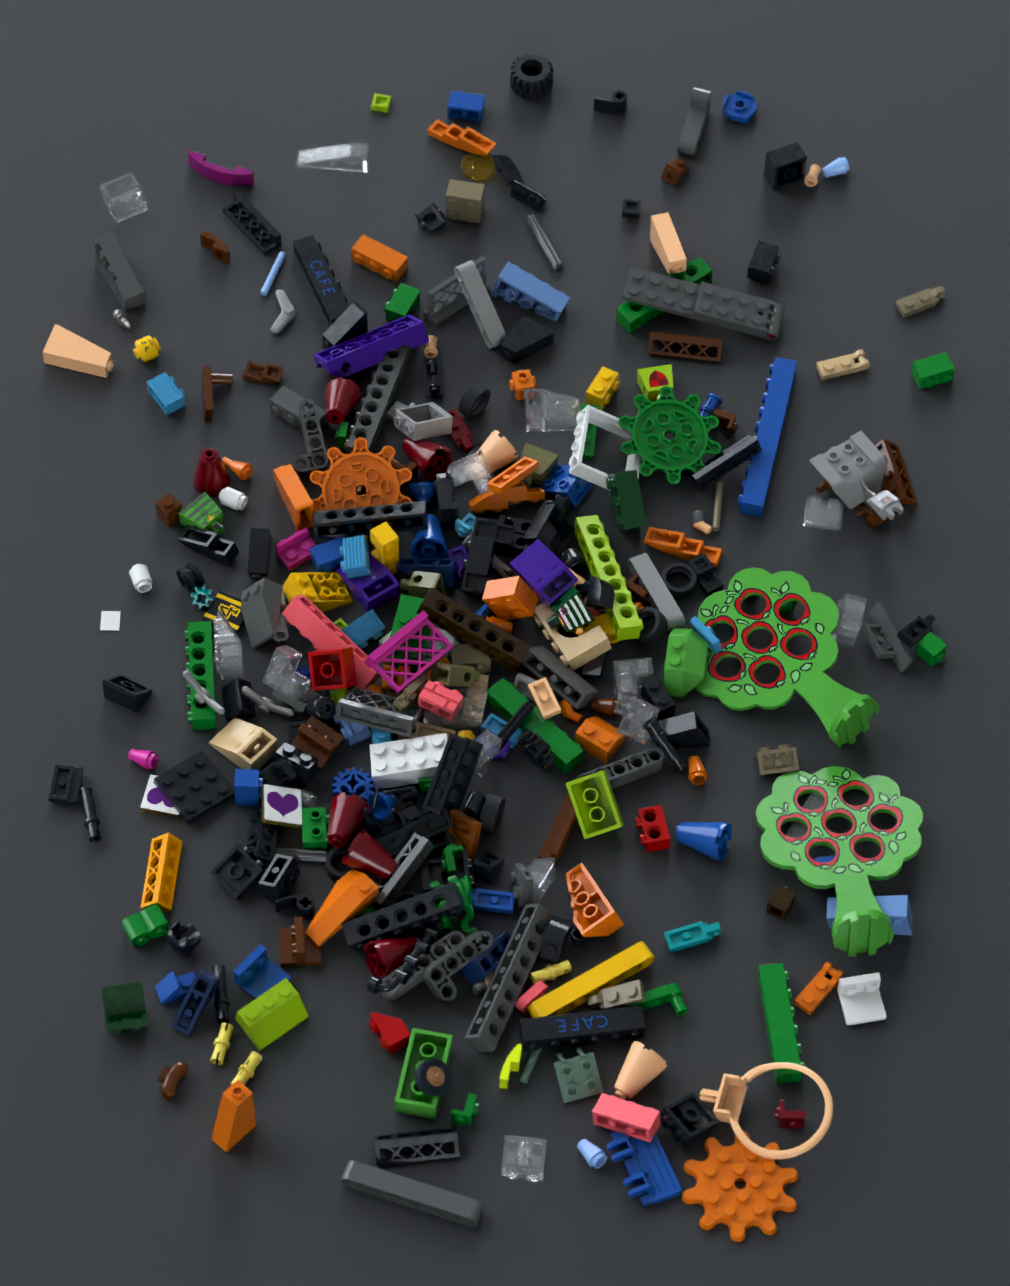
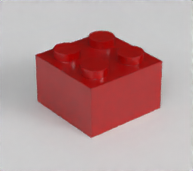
M353 647L320 649L308 652L312 691L349 688L357 685Z

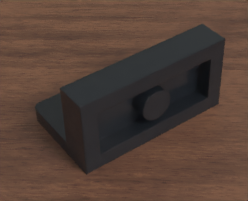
M236 677L222 687L226 720L230 721L239 714L250 719L256 715L254 701L242 692V687L244 686L252 689L251 682Z

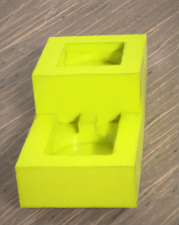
M517 1044L508 1055L500 1074L499 1088H508L510 1071L519 1072L522 1044Z

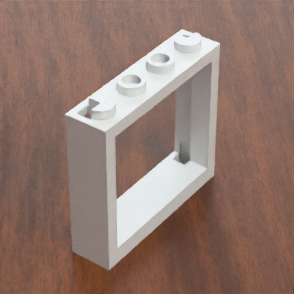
M589 405L582 411H579L576 418L578 424L574 430L575 441L571 447L573 453L569 460L570 474L608 490L606 485L608 474L583 464L582 457L588 422L631 440L632 434L620 427V418ZM636 454L628 455L625 471L636 470L639 478L642 458Z

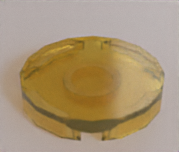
M470 152L461 161V171L470 180L483 181L489 179L496 170L491 154L484 156Z

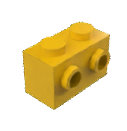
M602 366L586 391L585 404L597 405L599 410L602 411L606 404L610 402L613 393L619 388V373Z

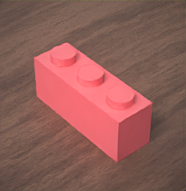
M604 1093L601 1094L592 1111L594 1125L650 1143L660 1126V1111Z

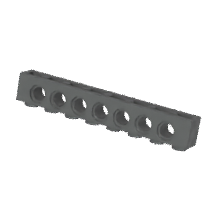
M403 345L385 353L382 361L377 364L378 369L372 374V383L367 386V396L361 401V411H358L356 414V423L351 426L350 438L345 441L344 450H346V454H350L353 451L354 442L360 437L367 440L368 449L372 453L410 358L411 347Z
M540 903L525 905L464 1039L478 1052H492L497 1047L500 1036L505 1029V1025L510 1014L513 1012L515 1003L542 947L545 931L554 916Z

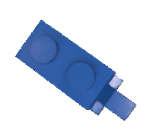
M478 888L472 890L471 897L474 910L513 914L515 900L513 893Z

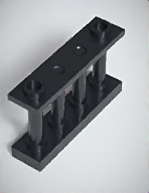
M450 733L422 808L439 815L443 814L445 808L448 815L450 810L460 809L484 744Z

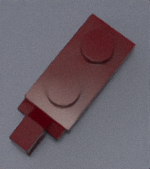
M456 409L447 411V413L453 416L452 433L448 435L457 447H462L464 453L467 454L473 447L471 444L473 442L471 432Z

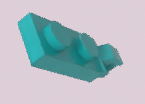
M700 921L666 931L664 938L670 953L713 940L714 936L721 934V928L718 922L708 925L707 922L703 923Z

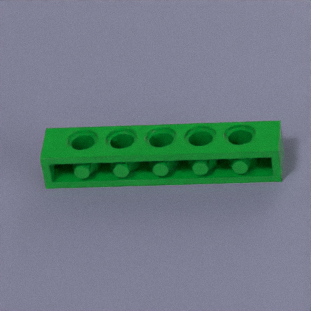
M698 257L686 264V271L671 274L669 277L701 285V282L710 283L712 281L713 269ZM627 302L621 304L616 309V321L630 334L664 311Z
M211 621L188 622V630H185V642L189 641V646H185L186 658L189 657V662H186V671H189L200 686L205 688L212 699L215 700ZM187 682V690H191V695H187V704L191 706V711H188V723H192L193 730L216 729V711L205 702L201 705L194 697L197 693Z

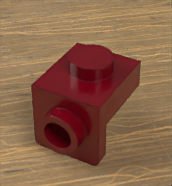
M780 1099L779 1106H775V1119H779V1127H788L790 1129L804 1128L805 1111L784 1110V1100Z

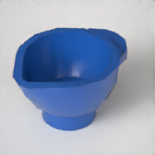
M419 482L409 484V491L412 497L415 498V502L426 501V504H430V498L434 495V483Z
M370 792L367 794V804L369 806V812L371 809V804L375 792ZM379 792L373 817L384 821L391 810L396 807V797L393 794ZM395 813L393 814V816H392V818L389 820V822L393 821V819H394V817H395Z

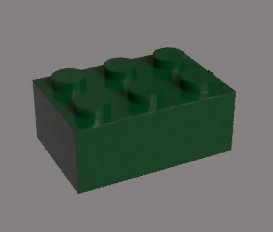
M626 470L608 474L606 485L608 490H611L612 497L609 500L611 508H614L615 511L613 516L615 527L618 526L619 530H627L647 526L637 471Z

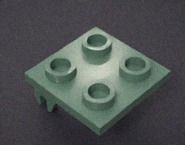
M579 1047L576 1048L578 1056L566 1060L562 1057L561 1053L556 1054L559 1061L553 1064L563 1103L603 1093L593 1052L584 1054Z

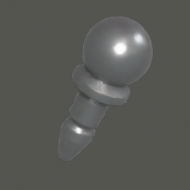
M116 309L112 315L114 321L127 329H131V323L125 310Z

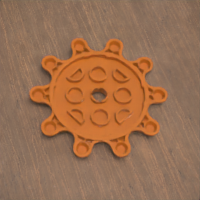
M360 437L355 440L354 449L350 454H343L337 447H331L327 451V457L331 462L330 468L327 471L315 470L310 474L311 482L322 488L320 497L312 500L314 512L412 502L409 497L402 495L400 492V486L411 480L412 472L408 468L397 470L392 467L391 461L395 456V449L390 445L384 446L379 453L374 454L369 451L367 440ZM360 486L366 487V494L357 495V488Z
M743 1131L744 1134L750 1139L749 1134L746 1131ZM736 1135L734 1144L731 1146H723L713 1137L706 1139L704 1149L708 1154L705 1161L691 1159L686 1161L683 1166L685 1173L696 1179V1185L682 1193V1201L688 1205L700 1204L704 1207L705 1213L700 1218V1227L704 1230H711L719 1223L726 1224L730 1229V1238L734 1242L743 1241L746 1229L750 1226L759 1227L765 1235L775 1234L777 1225L773 1221V1214L776 1211L792 1213L797 1208V1202L784 1193V1187L797 1181L798 1172L794 1168L778 1167L775 1159L756 1155L741 1144ZM771 1142L764 1147L769 1150H780V1147L775 1142ZM744 1181L746 1187L738 1189L735 1186V1182Z

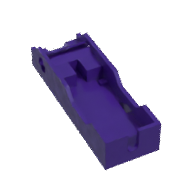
M409 314L315 353L313 357L317 368L322 367L328 371L329 376L335 375L344 378L380 363L388 351L403 345L416 348L430 341L424 322ZM341 367H343L344 369H346L347 372H343V371L341 370Z

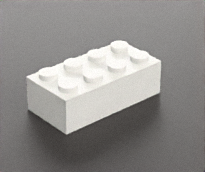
M447 733L370 744L371 773L375 788L385 789L418 784V778L434 777L448 741Z

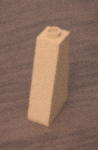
M669 213L652 215L650 241L668 274L686 271L687 258Z
M56 324L43 350L44 363L104 378H107L109 371L113 370L114 361H112L110 352Z

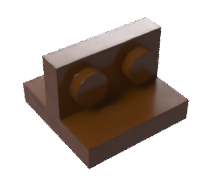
M311 716L306 724L302 723L299 727L298 735L291 745L317 758V767L322 770L344 737L314 716Z
M294 917L295 925H291V927L279 928L281 967L322 965L321 946L318 947L305 934L309 926H303L302 917Z

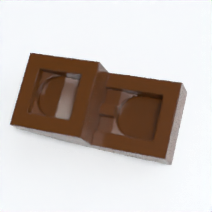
M203 230L200 234L201 246L212 250L213 258L229 264L230 255L227 246L215 235Z
M248 360L242 379L264 384H279L284 368L268 362L264 366Z

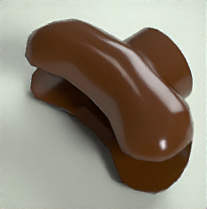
M176 1062L172 1068L167 1066L163 1068L157 1080L163 1083L160 1092L165 1099H172L176 1094L179 1080L189 1070L186 1063Z

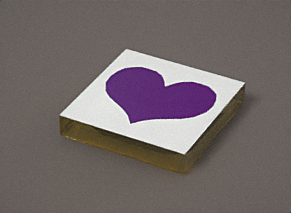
M150 774L140 810L179 818V812L154 784V778L157 775Z
M264 784L261 788L262 823L300 828L302 826L301 790Z

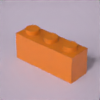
M362 235L351 248L352 260L355 263L361 264L371 271L377 272L395 282L408 269L407 256L365 235Z

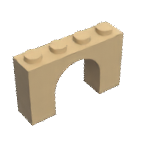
M542 603L535 608V617L533 619L538 627L542 626V633L547 640L550 639L552 641L551 646L555 653L559 652L565 666L568 665L573 671L612 649L608 637L599 625L581 636L574 638L564 637L559 634L561 625L551 630L545 621L554 615L550 605L546 607Z

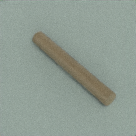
M720 481L716 482L713 531L720 530L724 484Z

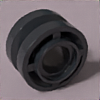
M191 562L185 565V569L180 568L176 571L179 582L190 593L195 591V586L201 587L205 584L201 571Z

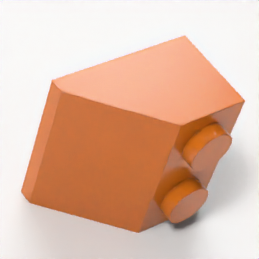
M598 716L586 719L575 732V743H579L584 751L606 764L628 738V734Z

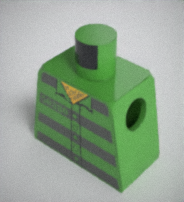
M205 492L179 513L180 524L184 527L191 526L213 531L218 536L225 531V526L222 525L223 513L221 509Z

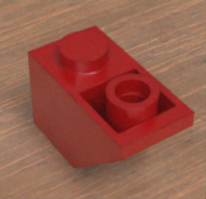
M376 1012L370 1013L369 1027L373 1034L377 1033L379 1036L378 1041L383 1050L386 1049L391 1055L408 1046L411 1034L402 1019Z

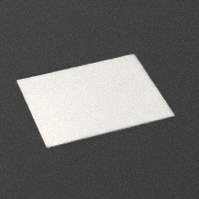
M101 611L100 630H119L121 611Z

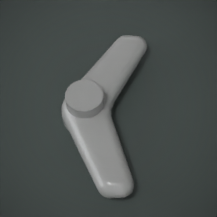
M276 290L275 292L281 313L270 330L276 334L280 333L296 317V310L284 290Z
M183 671L184 678L197 693L194 696L201 705L205 702L218 714H224L225 709L212 699L208 691L200 686L189 671Z
M247 686L242 687V692L260 705L258 709L261 712L269 714L272 711L289 717L294 715L292 709L276 705L271 699L259 696Z

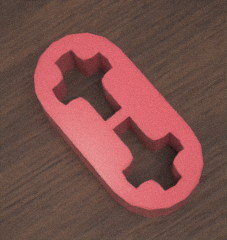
M542 980L538 981L518 999L515 1007L522 1014L527 1013L528 1006L546 995L549 987Z

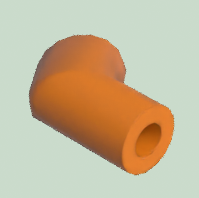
M563 699L560 703L562 715L579 724L583 715L575 712L573 706Z

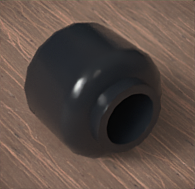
M569 548L564 550L559 556V559L576 574L579 575L583 572L586 561L579 550Z
M314 696L307 703L308 715L310 717L314 716L320 721L329 720L335 714V703L328 696Z

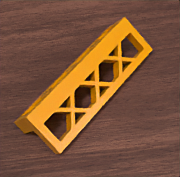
M170 833L155 837L151 841L141 909L143 910L156 904L164 912L172 910L183 841ZM153 894V899L149 902V898Z

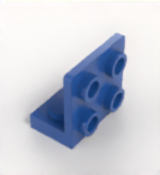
M557 465L544 481L541 488L546 494H561L564 497L567 495L571 499V508H577L593 486V483L570 474V465Z
M261 944L233 971L234 983L254 999L285 978L289 981L291 980V976L267 958V949Z

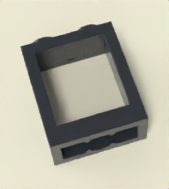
M556 504L541 505L522 539L528 546L539 539L559 558L575 528ZM548 520L557 530L550 544L541 535Z

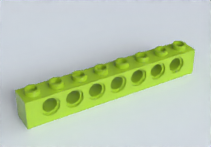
M598 515L576 517L574 533L591 576L611 583L614 588L613 609L605 611L617 641L639 638L640 632L643 630V621L638 617L637 606L632 602V594L626 587V579L622 577L620 564L616 562L615 552L610 547L609 537L605 535L603 522H600Z

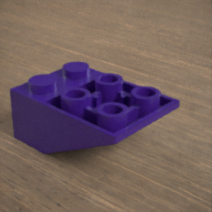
M539 539L509 563L546 607L578 581L570 569Z
M370 553V575L348 579L346 573H342L341 567L336 569L339 576L366 612L371 609L374 610L399 596L400 584L392 573Z

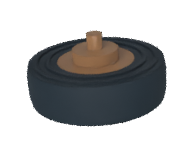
M435 1058L427 1059L416 1068L415 1082L422 1093L435 1097L449 1089L451 1073L443 1061Z

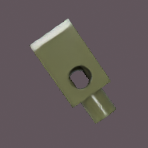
M526 443L520 459L526 456L539 461L540 468L521 481L526 484L527 488L530 487L531 483L542 485L558 465V455Z
M414 571L410 580L403 578L400 582V589L409 591L412 597L424 599L431 587L447 596L442 575L439 573Z
M436 662L432 665L430 680L432 682L437 681L447 686L472 687L473 682L480 680V672L475 670L474 667Z

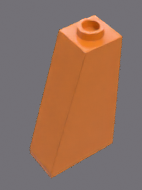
M289 464L273 469L274 481L296 530L299 531L304 528L313 527L314 504L292 465Z
M239 1080L234 1082L222 1094L212 1134V1141L226 1153L256 1126L253 1092Z

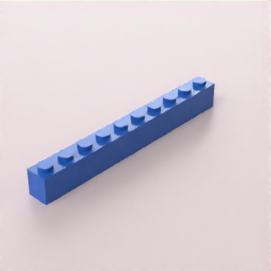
M776 357L774 364H770L769 375H771V378H767L765 389H768V391L763 393L762 403L765 404L764 407L760 406L758 416L761 418V421H757L755 432H758L755 437L758 439L762 451L748 460L751 461L750 465H746L744 475L747 476V479H743L741 490L744 492L743 495L739 494L737 505L741 506L740 513L762 517L795 378L797 361Z

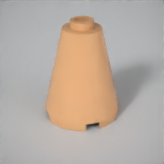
M494 430L491 432L467 465V473L471 478L479 480L519 458L518 455H514L516 450L505 436L502 438L498 436L499 431Z
M634 1041L631 1045L614 1085L615 1094L623 1100L633 1098L667 1067L666 1061L652 1049H643L645 1045L638 1041Z

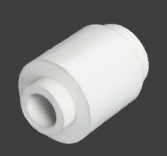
M226 487L219 494L220 504L234 510H243L246 507L248 497L240 491Z
M143 564L134 565L130 569L129 574L135 589L140 593L150 591L153 581L147 566Z

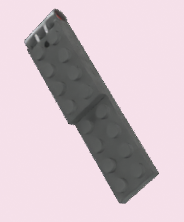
M632 266L629 270L622 300L757 336L768 341L778 340L785 307L782 304L774 303L772 300L701 282V285Z

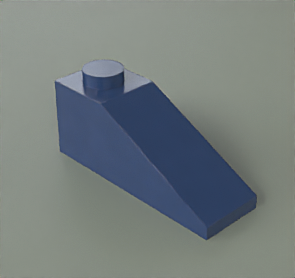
M401 558L397 564L398 570L411 576L414 571L441 574L445 589L454 587L458 580L456 558Z
M508 931L496 937L490 948L460 969L470 984L486 978L497 968L511 938Z
M204 969L198 971L171 1027L189 1036L213 997L221 978Z

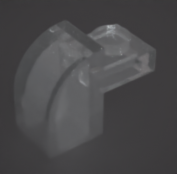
M487 729L475 739V741L484 744L473 772L481 778L487 774L489 761L499 753L502 742L500 738Z

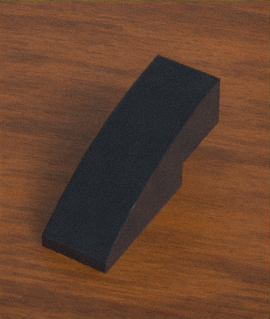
M187 526L178 538L180 543L193 551L229 566L239 553L235 542L221 539L215 532Z

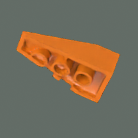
M582 862L565 873L568 892L571 896L570 903L574 914L573 921L583 937L609 936L625 925Z
M351 869L336 882L305 931V934L320 947L343 928L342 923L354 919L375 901L379 895V887L365 873Z

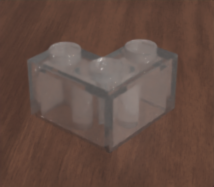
M482 450L448 465L447 472L450 478L453 479L455 487L473 480L480 496L491 491L487 487V482L495 478Z
M845 593L843 600L839 599L837 608L840 619L837 629L832 634V637L837 642V646L850 650L854 649L864 621L867 599Z
M287 645L277 647L262 683L292 700L304 697L311 680L295 671L302 654Z
M651 657L613 661L612 676L616 700H620L621 705L637 704V687H641L642 681L654 676Z
M621 694L614 710L615 713L623 717L617 733L634 742L645 744L649 738V733L641 726L651 717L656 716L657 718L660 708L642 699Z

